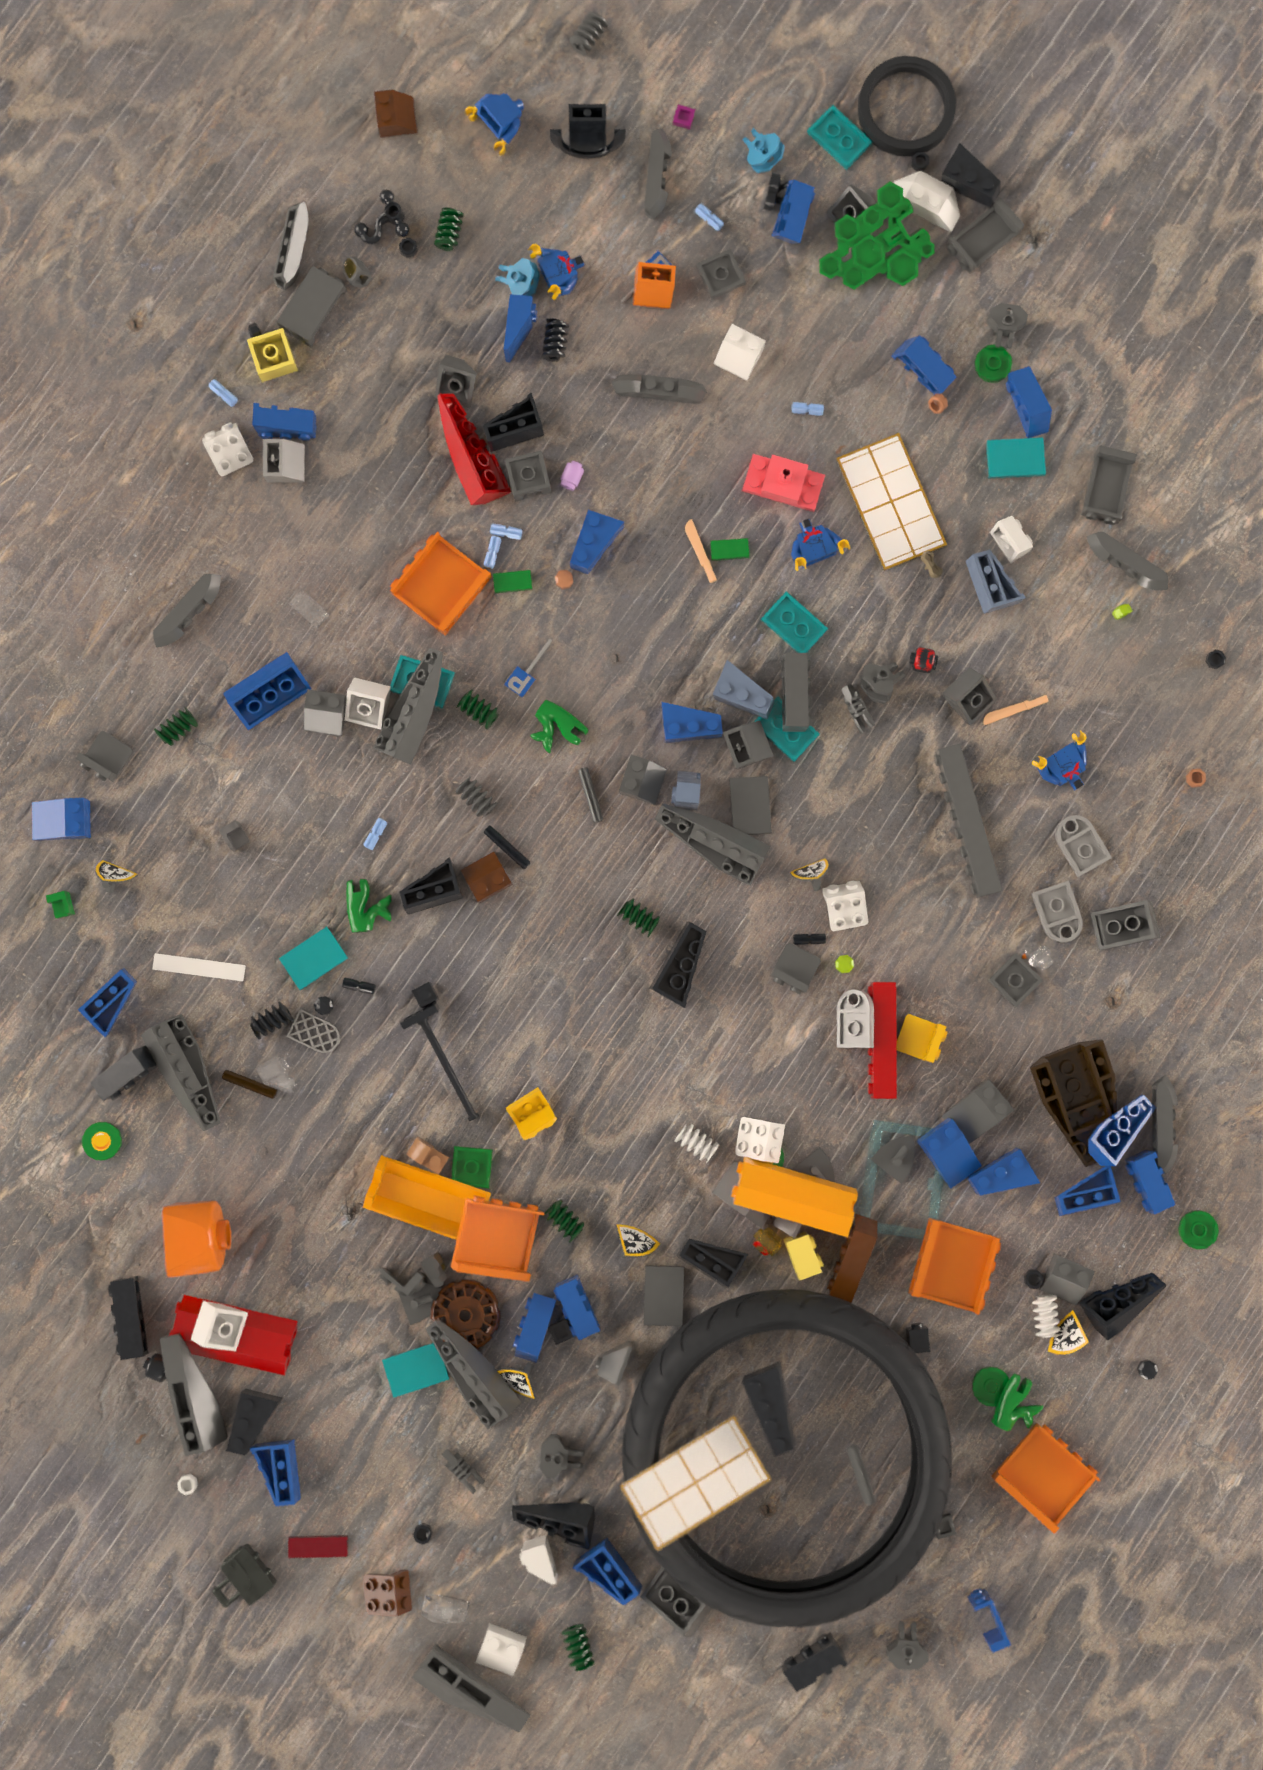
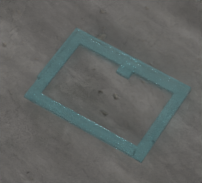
M873 1120L859 1215L867 1218L871 1216L877 1165L871 1161V1158L880 1149L882 1131L922 1137L933 1128ZM936 1168L934 1178H928L927 1190H932L928 1219L930 1217L938 1220L943 1178ZM877 1223V1233L923 1239L925 1234L924 1229Z

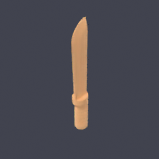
M691 519L686 523V534L695 550L701 567H704L709 582L713 583L717 581Z
M1044 695L1031 701L1026 700L989 712L984 717L983 723L988 725L1049 702L1048 697Z

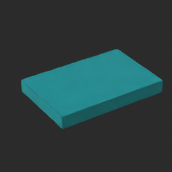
M834 105L807 129V134L846 170L873 143Z
M1044 437L986 441L988 479L1046 475Z
M787 591L761 618L763 623L797 653H807L829 629Z
M400 655L390 684V692L400 695L421 661ZM441 668L434 706L444 708L455 675L454 671Z
M779 696L774 699V705L768 719L758 717L754 721H761L766 738L793 762L820 735L812 726H809L805 732L783 731L782 699Z
M327 926L279 958L299 990L304 989L349 959Z
M433 1343L382 1359L393 1398L450 1379L447 1367Z

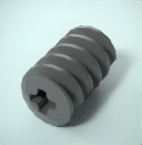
M589 12L586 18L583 19L582 24L575 30L574 35L569 38V42L577 53L587 56L585 50L591 51L590 44L595 45L596 41L594 39L598 40L600 38L599 33H604L603 27L607 28L609 25L599 14Z
M470 776L458 786L456 793H462L461 799H467L466 804L467 806L472 805V811L478 810L476 813L477 817L482 815L485 817L498 803L491 804L490 802L493 797L485 798L487 791L481 793L482 785L475 787L477 780L470 781Z

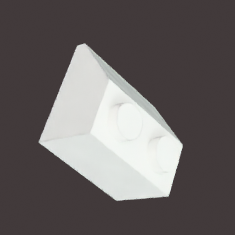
M732 324L722 342L714 364L747 381L764 350L765 340Z
M1013 516L998 521L990 532L1010 563L1030 552L1033 548L1031 538L1024 534L1021 523L1018 519H1014Z
M354 677L347 690L345 721L381 730L389 704L391 687Z
M203 1301L191 1340L202 1347L236 1351L248 1313L220 1303Z
M547 1535L524 1541L520 1554L522 1565H526L528 1572L552 1585L556 1584L558 1572Z
M489 1623L476 1663L513 1676L522 1655L526 1637Z

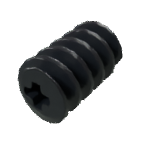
M548 318L546 319L545 339L543 341L545 346L542 348L544 352L542 358L547 361L556 362L566 356L561 351L567 349L562 343H567V339L563 338V336H567L568 332L563 329L569 328V324L559 319Z
M279 1001L278 1009L274 1005L271 1006L272 1012L264 1009L265 1016L260 1012L258 1013L257 1020L251 1016L250 1026L258 1040L261 1039V1034L267 1036L268 1031L271 1033L275 1032V1027L281 1029V1022L284 1025H288V1019L294 1022L286 1005Z

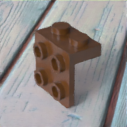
M402 1569L391 1575L366 1574L363 1576L365 1605L368 1615L398 1617L412 1610L408 1570Z

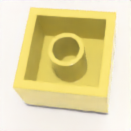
M283 328L247 339L257 373L262 382L298 371Z
M804 1231L797 1234L795 1238L791 1236L783 1239L799 1280L822 1273L820 1267H823L820 1255L818 1253L815 1254L814 1248H817L813 1236L808 1235Z

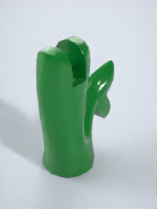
M545 700L535 714V717L543 726V731L530 734V736L535 741L542 742L544 749L551 753L554 734L553 722L557 724L563 737L574 745H579L582 740L571 733L572 729L575 728L584 735H587L589 729L564 708L549 700Z
M360 879L361 892H355L353 880L347 881L346 904L352 933L372 931L374 920L378 915L391 922L392 917L388 910L392 901L391 894L371 906L364 913L370 894L367 879Z
M1016 1373L1010 1377L1005 1385L991 1419L995 1426L1005 1431H1011L1019 1418H1022L1026 1427L1030 1428L1033 1424V1416L1040 1413L1044 1407L1043 1405L1018 1406L1029 1394L1032 1381L1024 1378L1020 1384L1021 1377Z

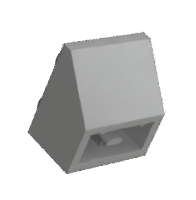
M263 439V477L266 482H305V445L285 439Z

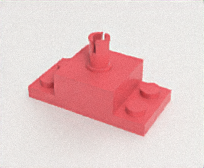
M753 454L742 491L814 512L825 475L807 470L809 465L773 454L771 459Z

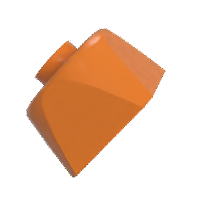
M215 1200L178 1202L163 1207L162 1219L167 1276L177 1277L219 1271L224 1264L225 1252L231 1247L229 1220H224L219 1203Z

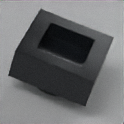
M566 1318L548 1326L555 1345L573 1338Z

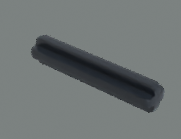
M489 825L484 830V834L522 869H526L530 865V861L492 826Z

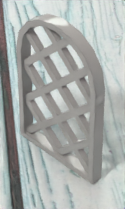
M302 1009L299 1010L286 1036L321 1053L333 1051L340 1041L339 1031L334 1025ZM303 1013H305V1014H307V1015H309V1016H311V1017L305 1019ZM300 1014H301L303 1020H300V1021L297 1022V1020H298V1018H299V1016H300ZM315 1018L323 1023L317 1025ZM313 1019L315 1026L308 1028L306 1021ZM304 1022L306 1029L299 1031L297 1024ZM327 1024L333 1027L334 1029L329 1030ZM325 1025L326 1032L320 1034L318 1027ZM295 1026L297 1032L291 1034ZM316 1028L318 1035L311 1037L309 1030ZM307 1031L309 1038L302 1040L300 1033ZM336 1031L338 1038L332 1039L330 1033ZM298 1034L299 1040L291 1036ZM328 1034L330 1040L323 1043L321 1036ZM319 1037L321 1044L314 1046L312 1039ZM310 1040L311 1046L303 1042ZM331 1043L332 1049L326 1051L324 1045ZM322 1046L323 1051L316 1048Z

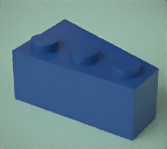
M797 180L789 181L771 237L791 244L801 242L809 214V207L815 197V187Z
M920 335L905 340L891 355L893 359L896 360L898 357L905 363L906 366L904 368L907 371L910 369L914 371L918 376L917 380L934 395L941 394L956 379L954 370L941 360V355L937 351H933L927 339Z
M1030 366L1008 373L1006 388L1012 396L1026 437L1032 438L1049 432L1052 409Z
M253 403L252 425L259 437L263 439L280 437V439L285 440L299 438L303 441H309L310 438L316 439L317 416L313 410L291 407L289 410H278L276 405H271L270 409L259 407V403Z
M588 510L570 560V568L589 574L603 556V553L624 529V521Z
M661 703L665 743L722 737L721 715L670 703Z
M125 968L121 969L84 1003L78 1011L106 1038L110 1034L137 981Z
M1019 1148L1009 1151L966 1177L975 1193L980 1196L1040 1183Z
M1145 1150L1125 1159L1127 1163L1125 1168L1127 1173L1133 1176L1135 1181L1133 1183L1134 1188L1143 1198L1141 1202L1145 1211L1155 1215L1176 1204L1168 1184L1165 1183L1161 1175L1164 1172L1161 1167L1158 1168L1155 1162V1158L1158 1157L1156 1152Z
M1104 1166L1054 1197L1059 1217L1121 1202L1111 1166Z
M578 1274L556 1283L554 1293L557 1300H560L563 1305L562 1311L565 1318L570 1320L571 1326L569 1327L573 1337L577 1336L578 1340H581L601 1331Z
M536 1293L533 1294L532 1298L528 1297L525 1309H528L526 1317L522 1316L519 1325L523 1329L520 1336L516 1335L513 1344L516 1347L514 1356L537 1363L556 1303L555 1299Z
M294 1439L256 1443L250 1450L257 1460L258 1468L265 1478V1484L275 1506L296 1504L301 1499Z
M605 1538L576 1559L573 1565L574 1570L580 1571L588 1577L589 1581L595 1582L604 1589V1592L622 1605H626L641 1592L642 1584L608 1538Z

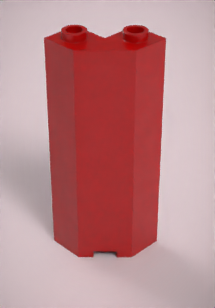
M184 1295L181 1302L178 1301L175 1308V1313L177 1314L174 1326L169 1335L180 1333L191 1354L285 1376L291 1360V1348L297 1334L298 1321L223 1304L248 1313L236 1351L207 1348L191 1340L203 1301L219 1302Z

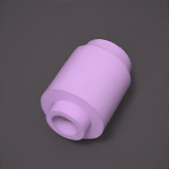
M576 461L566 464L560 478V485L571 491L578 487L584 473L582 464Z

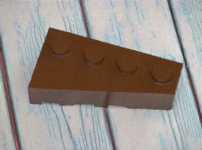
M855 1213L848 1237H846L845 1244L841 1247L839 1261H836L834 1265L833 1278H829L826 1289L829 1290L830 1296L852 1303L877 1240L876 1220Z

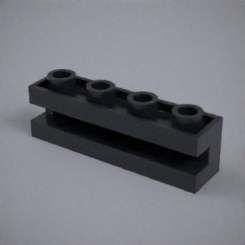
M138 1276L110 1281L108 1292L113 1301L111 1314L115 1316L116 1324H114L113 1330L118 1338V1344L116 1345L117 1355H120V1360L144 1357L149 1353Z

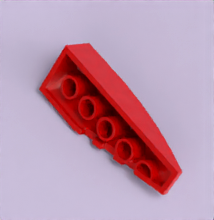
M454 393L439 394L440 416L449 453L470 504H487L511 493L494 454L490 455L486 449L487 443L485 440H480L475 432L477 428L465 417L467 413Z

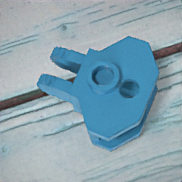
M753 128L751 132L755 139L752 142L746 137L742 139L749 148L747 161L756 173L767 172L782 159L785 146L775 133L763 135Z
M522 258L515 265L505 266L499 264L498 269L508 272L507 278L496 276V281L509 285L512 294L533 296L536 293L540 278V272L536 263Z

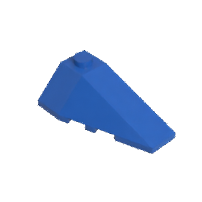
M1145 1095L1137 1097L1098 1125L1088 1140L1089 1154L1100 1166H1116L1156 1107Z

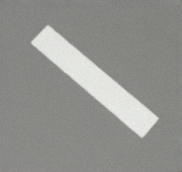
M156 953L152 968L153 970L243 981L245 965Z

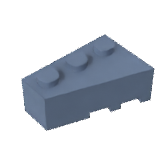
M991 550L973 554L966 560L984 614L1017 605L1026 598L1015 587V582L1012 578L1010 579L1004 572L1003 566Z
M726 661L713 692L714 699L768 719L774 705L773 697L731 662Z
M678 771L677 784L672 789L671 803H675V807L697 810L701 786L700 773Z

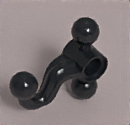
M386 189L380 193V201L386 204L385 213L377 218L374 226L375 233L372 237L367 235L369 229L365 223L360 222L355 225L354 233L367 244L377 243L382 236V225L388 222L396 225L395 233L399 237L403 238L409 234L410 228L408 224L403 222L405 218L404 212L397 202H393L394 194L392 191ZM398 211L397 215L391 216L392 212Z

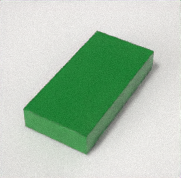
M748 538L710 541L712 561L750 557Z
M531 570L493 574L495 594L533 590Z

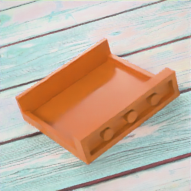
M437 532L427 539V545L423 550L417 551L414 556L415 560L411 565L407 564L404 567L402 576L392 582L390 592L445 636L491 580L492 576L489 571L483 570Z
M481 1196L466 1198L451 1268L462 1273L530 1282L531 1274L527 1272L538 1218L539 1215L544 1216L545 1213L539 1210V1206L527 1204V1207H524L518 1202L510 1201L509 1204H505L502 1200L494 1198L491 1201H486Z
M929 1217L908 1293L918 1298H926L979 1315L980 1310L982 1311L985 1306V1292H988L990 1288V1274L995 1270L996 1262L994 1260L1001 1248L1000 1239Z
M1036 1423L991 1477L1055 1534L1059 1530L1058 1523L1094 1481L1100 1482V1479L1096 1476L1098 1472L1090 1464L1086 1467L1081 1462L1083 1458L1075 1451L1071 1454L1066 1449L1068 1445L1060 1437L1056 1440L1051 1436L1053 1434L1051 1429L1045 1424L1041 1427Z

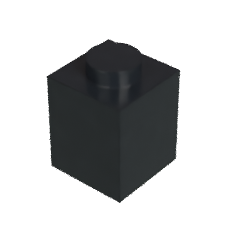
M427 982L412 990L420 1008H425L440 1000L431 982Z
M913 1323L911 1327H906L907 1342L915 1353L931 1352L928 1328L923 1326V1323Z

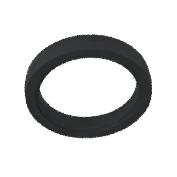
M899 56L884 61L867 76L859 93L858 118L864 134L873 141L876 147L892 155L909 157L914 156L916 152L926 153L932 150L946 137L955 118L956 94L949 77L940 67L924 58ZM897 73H914L931 81L940 92L944 105L943 119L938 127L929 135L916 140H900L884 133L877 126L870 112V96L874 88L883 79Z

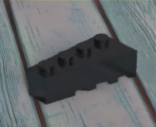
M686 922L649 989L685 1008L707 931L691 922Z
M778 1361L744 1375L741 1381L775 1457L793 1450L795 1446L781 1361Z

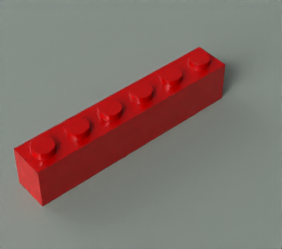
M871 982V986H868L867 994L871 997L874 1005V1048H868V1056H871V1064H868V1075H871V1083H868V1095H871L872 1099H897L896 982Z

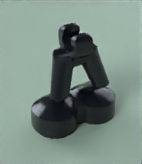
M771 174L764 210L771 211L776 204L782 205L784 198L778 197L777 193L788 187L789 180L781 184L780 174Z

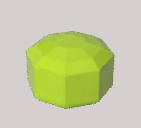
M1122 604L1113 610L1112 615L1115 620H1119L1130 614L1133 610L1129 604Z
M841 955L835 961V969L841 974L849 973L854 968L853 959L848 955Z

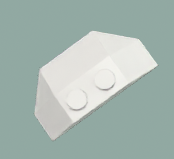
M922 171L894 181V184L903 188V197L911 202L914 214L950 233L952 232L960 217L953 187Z

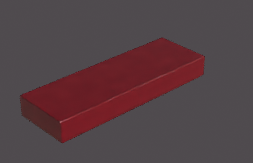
M348 1535L288 1537V1558L348 1557Z

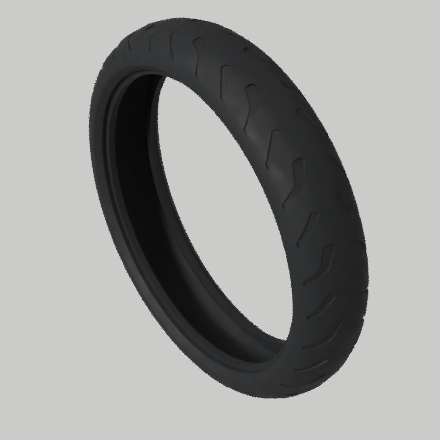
M776 1289L741 1295L709 1308L682 1326L661 1347L642 1375L629 1406L622 1443V1470L625 1483L659 1462L660 1442L664 1423L671 1404L680 1388L701 1363L715 1352L739 1339L775 1330L809 1331L844 1342L873 1361L889 1378L906 1414L911 1438L910 1476L900 1508L889 1527L870 1549L848 1565L829 1574L812 1579L774 1581L745 1575L725 1566L702 1550L690 1538L687 1532L657 1550L628 1501L634 1521L647 1547L670 1577L689 1594L712 1609L744 1622L770 1627L798 1628L830 1623L869 1607L891 1592L918 1564L938 1530L947 1504L951 1484L952 1448L946 1413L930 1374L913 1349L890 1326L861 1307L827 1294L795 1289Z

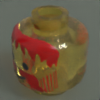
M770 1227L764 1230L760 1228L753 1235L755 1238L753 1246L763 1256L770 1255L772 1257L782 1247L780 1244L781 1237Z

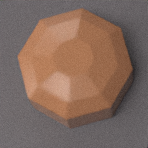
M935 394L928 401L929 408L934 413H942L948 406L947 399L942 394Z
M567 570L559 571L555 576L556 586L562 590L570 588L573 584L572 573Z
M1201 769L1190 770L1186 775L1187 784L1192 788L1201 787L1206 782V773Z

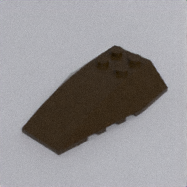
M1102 1039L1077 1042L1042 1056L1030 1066L1042 1104L1085 1167L1098 1163L1089 1154V1138L1098 1125L1118 1112L1116 1104L1117 1092L1115 1091L1116 1077Z

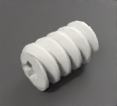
M693 1124L687 1127L685 1125L675 1138V1142L682 1140L681 1147L688 1144V1152L695 1149L693 1155L696 1156L700 1153V1161L707 1158L708 1162L719 1144L716 1142L711 1145L712 1138L705 1141V1133L699 1136V1129L692 1131Z
M1036 1296L1037 1300L1033 1301L1032 1304L1038 1305V1308L1033 1309V1312L1039 1313V1316L1034 1317V1320L1040 1321V1323L1035 1325V1328L1041 1329V1331L1035 1333V1335L1039 1337L1060 1336L1056 1334L1060 1331V1327L1055 1326L1059 1323V1319L1054 1318L1059 1314L1058 1311L1052 1310L1058 1307L1057 1303L1052 1302L1057 1299V1296Z

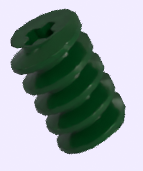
M444 207L440 212L441 218L438 220V232L435 235L434 245L444 251H453L452 246H458V242L455 240L460 237L455 232L461 231V228L457 225H462V220L458 218H463L464 214L454 208Z
M471 689L461 698L456 708L461 706V712L467 710L466 715L468 717L473 715V720L477 721L479 719V725L485 724V729L488 730L499 716V714H496L498 708L495 707L493 710H490L491 703L485 706V698L478 701L479 694L473 697V690Z
M185 706L186 712L178 710L179 717L174 714L172 715L173 722L166 719L168 726L160 724L161 731L156 728L154 729L165 744L173 746L174 742L172 739L179 741V735L186 736L185 730L188 732L192 731L191 725L194 727L198 726L195 717Z
M634 898L626 901L617 916L623 914V921L630 918V926L636 922L635 929L637 930L642 927L641 933L644 934L648 931L649 938L658 925L660 916L653 919L654 912L651 911L646 914L647 907L640 910L641 903L633 905Z
M560 1199L554 1202L544 1213L549 1214L547 1221L554 1219L553 1227L558 1224L560 1225L558 1232L565 1230L564 1238L571 1236L569 1243H571L582 1232L585 1223L580 1222L577 1224L579 1217L571 1218L574 1212L569 1211L566 1213L568 1206L560 1207L563 1202Z
M584 1624L569 1626L561 1632L562 1635H568L563 1642L570 1643V1645L565 1647V1650L572 1651L567 1657L569 1659L574 1658V1661L569 1663L571 1667L576 1666L575 1671L586 1670L595 1664V1661L591 1659L593 1653L589 1651L591 1646L587 1643L589 1638L585 1635L587 1630L583 1627Z

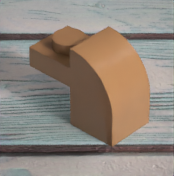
M416 1137L407 1152L411 1159L438 1175L449 1159L448 1156L435 1149L433 1145L420 1137Z

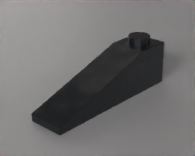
M1152 1272L1131 1279L1130 1283L1121 1286L1116 1284L1112 1286V1289L1103 1292L1101 1290L1095 1291L1080 1302V1306L1094 1329L1108 1341L1124 1330L1166 1287V1284Z
M577 1502L513 1505L512 1515L514 1521L532 1529L541 1528L548 1532L547 1535L554 1537V1535L560 1536L569 1545L585 1549L590 1548L595 1521L593 1506Z

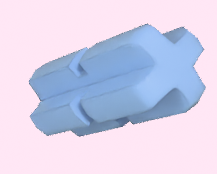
M700 203L696 207V214L703 220H707V223L716 231L723 227L724 222L715 214H711L712 211L705 205Z
M216 379L209 383L210 389L229 406L233 407L238 402V399Z
M801 402L792 403V413L823 415V404L810 403V405H807V403Z
M494 523L490 527V534L502 537L506 535L508 538L518 540L522 538L523 531L520 528L509 526L506 528L504 525Z
M491 537L488 547L489 552H487L484 561V567L494 568L497 558L496 553H498L501 544L500 537Z
M381 818L376 820L372 833H369L364 842L366 848L374 849L379 840L378 836L382 834L387 825L385 820Z

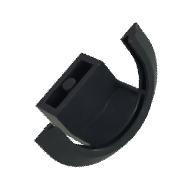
M569 104V145L563 141L561 129H550V140L556 148L570 156L593 159L603 157L618 149L625 141L626 129H614V138L606 145V104Z

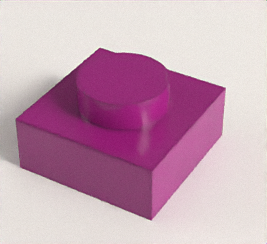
M678 104L672 125L690 130L696 109Z

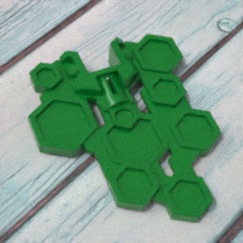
M889 181L877 189L876 204L866 208L856 218L846 214L835 222V237L837 238L838 249L832 253L829 252L819 259V273L829 279L835 276L842 277V284L853 290L879 272L882 274L886 272V278L904 286L918 276V264L922 262L921 256L929 258L935 253V244L930 242V235L923 228H919L908 235L901 220L913 213L912 204L909 199L903 197V188ZM888 217V228L876 237L871 235V233L883 226V220ZM898 244L902 246L886 258L885 254ZM851 248L852 257L843 262L842 257L847 255L848 249Z

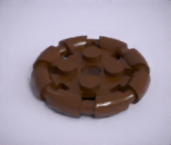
M462 1279L461 1282L447 1284L438 1292L439 1296L436 1300H433L430 1319L433 1322L437 1319L441 1321V1317H446L447 1323L445 1325L453 1329L465 1340H467V1335L473 1334L474 1339L468 1342L477 1349L487 1344L493 1338L492 1334L495 1330H498L501 1311L498 1310L497 1304L499 1302L496 1296L488 1287H483L480 1285V1282L475 1280ZM463 1289L464 1295L457 1296V1291ZM475 1291L482 1295L480 1300L473 1296ZM445 1299L450 1301L448 1307L443 1305ZM490 1306L491 1313L485 1314L484 1307ZM462 1310L470 1312L471 1318L464 1321L460 1318ZM483 1323L488 1325L486 1331L480 1329Z

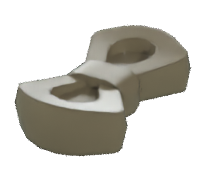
M931 551L924 552L921 560L926 564L925 570L929 569V574L932 578L940 577L943 569L935 564L934 553Z

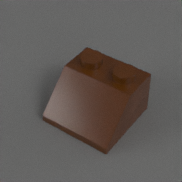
M393 89L374 91L380 137L417 134L413 96Z
M495 852L486 855L461 870L478 903L513 885Z

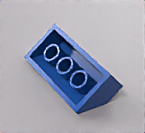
M288 652L225 691L223 695L247 730H250L307 693V689L311 690L312 688Z

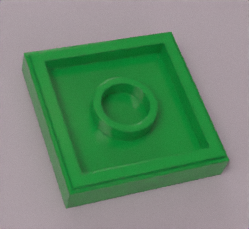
M454 1146L451 1179L472 1187L489 1189L493 1149Z

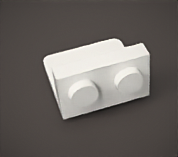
M227 423L221 427L222 430L218 432L210 431L202 439L220 476H225L253 462V457L236 423Z
M849 881L846 884L830 885L822 888L832 931L868 924L865 892L860 881Z
M742 1117L735 1154L756 1160L779 1163L785 1124Z

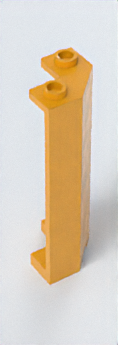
M381 1155L375 1167L371 1185L366 1193L363 1208L457 1240L466 1198L481 1196L486 1201H489L491 1193Z
M744 1156L743 1162L739 1161L736 1173H739V1182L737 1186H733L731 1197H734L735 1205L848 1237L855 1213L853 1212V1207L857 1202V1189Z

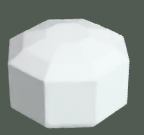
M192 1474L183 1475L177 1482L178 1491L184 1495L192 1494L198 1486L197 1478Z

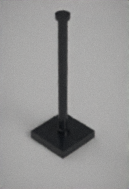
M437 1002L402 1019L400 1024L403 1030L416 1023L421 1025L469 1116L468 1120L472 1121L479 1117L478 1112L475 1113L428 1023V1017L437 1013L440 1009Z

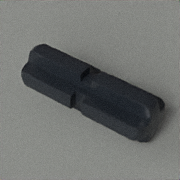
M824 933L811 935L795 934L793 935V943L795 945L809 943L825 944L826 935Z
M344 978L342 983L343 988L356 991L358 989L360 992L374 994L376 988L375 984L359 982L350 978Z

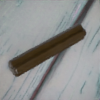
M229 1070L223 1072L222 1079L271 1099H274L277 1095L278 1090L276 1088Z

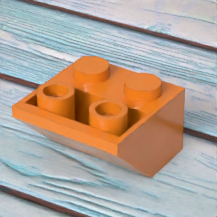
M638 262L635 269L633 305L670 309L675 285L676 266Z

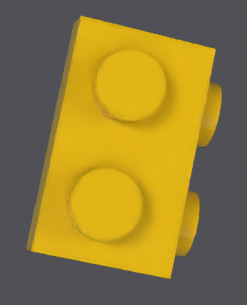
M907 1014L897 1038V1051L929 1063H934V1060H938L941 1053L939 1049L940 1043L944 1042L947 1036L946 1026Z
M539 1087L506 1107L523 1140L535 1137L538 1132L544 1128L551 1127L557 1120L550 1104Z

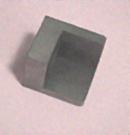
M236 820L219 829L232 851H236L250 842L242 826Z

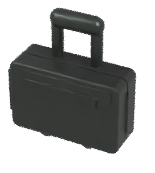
M245 1544L243 1547L241 1545L226 1557L221 1565V1570L227 1578L214 1587L212 1592L224 1608L229 1607L240 1596L248 1605H252L269 1592L277 1582L271 1573V1568L265 1566L259 1558V1553L255 1552L249 1544ZM231 1582L238 1592L228 1600L220 1589Z

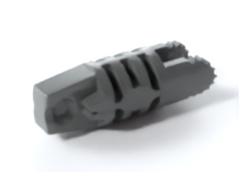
M852 684L841 688L845 696L844 702L859 732L865 731V725L861 719L862 716L868 727L875 726L858 691H855Z
M446 1449L441 1454L448 1461L445 1466L472 1494L476 1492L475 1487L467 1481L471 1474L479 1484H484L485 1480L466 1463L458 1452L453 1455Z

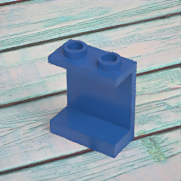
M985 1589L972 1591L971 1595L967 1596L974 1610L977 1611L988 1606L997 1627L983 1633L984 1639L992 1653L1011 1646L995 1605Z

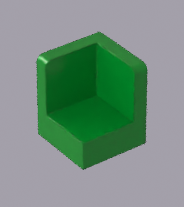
M61 891L45 895L47 903L52 904L55 918L59 919L75 914L70 892Z

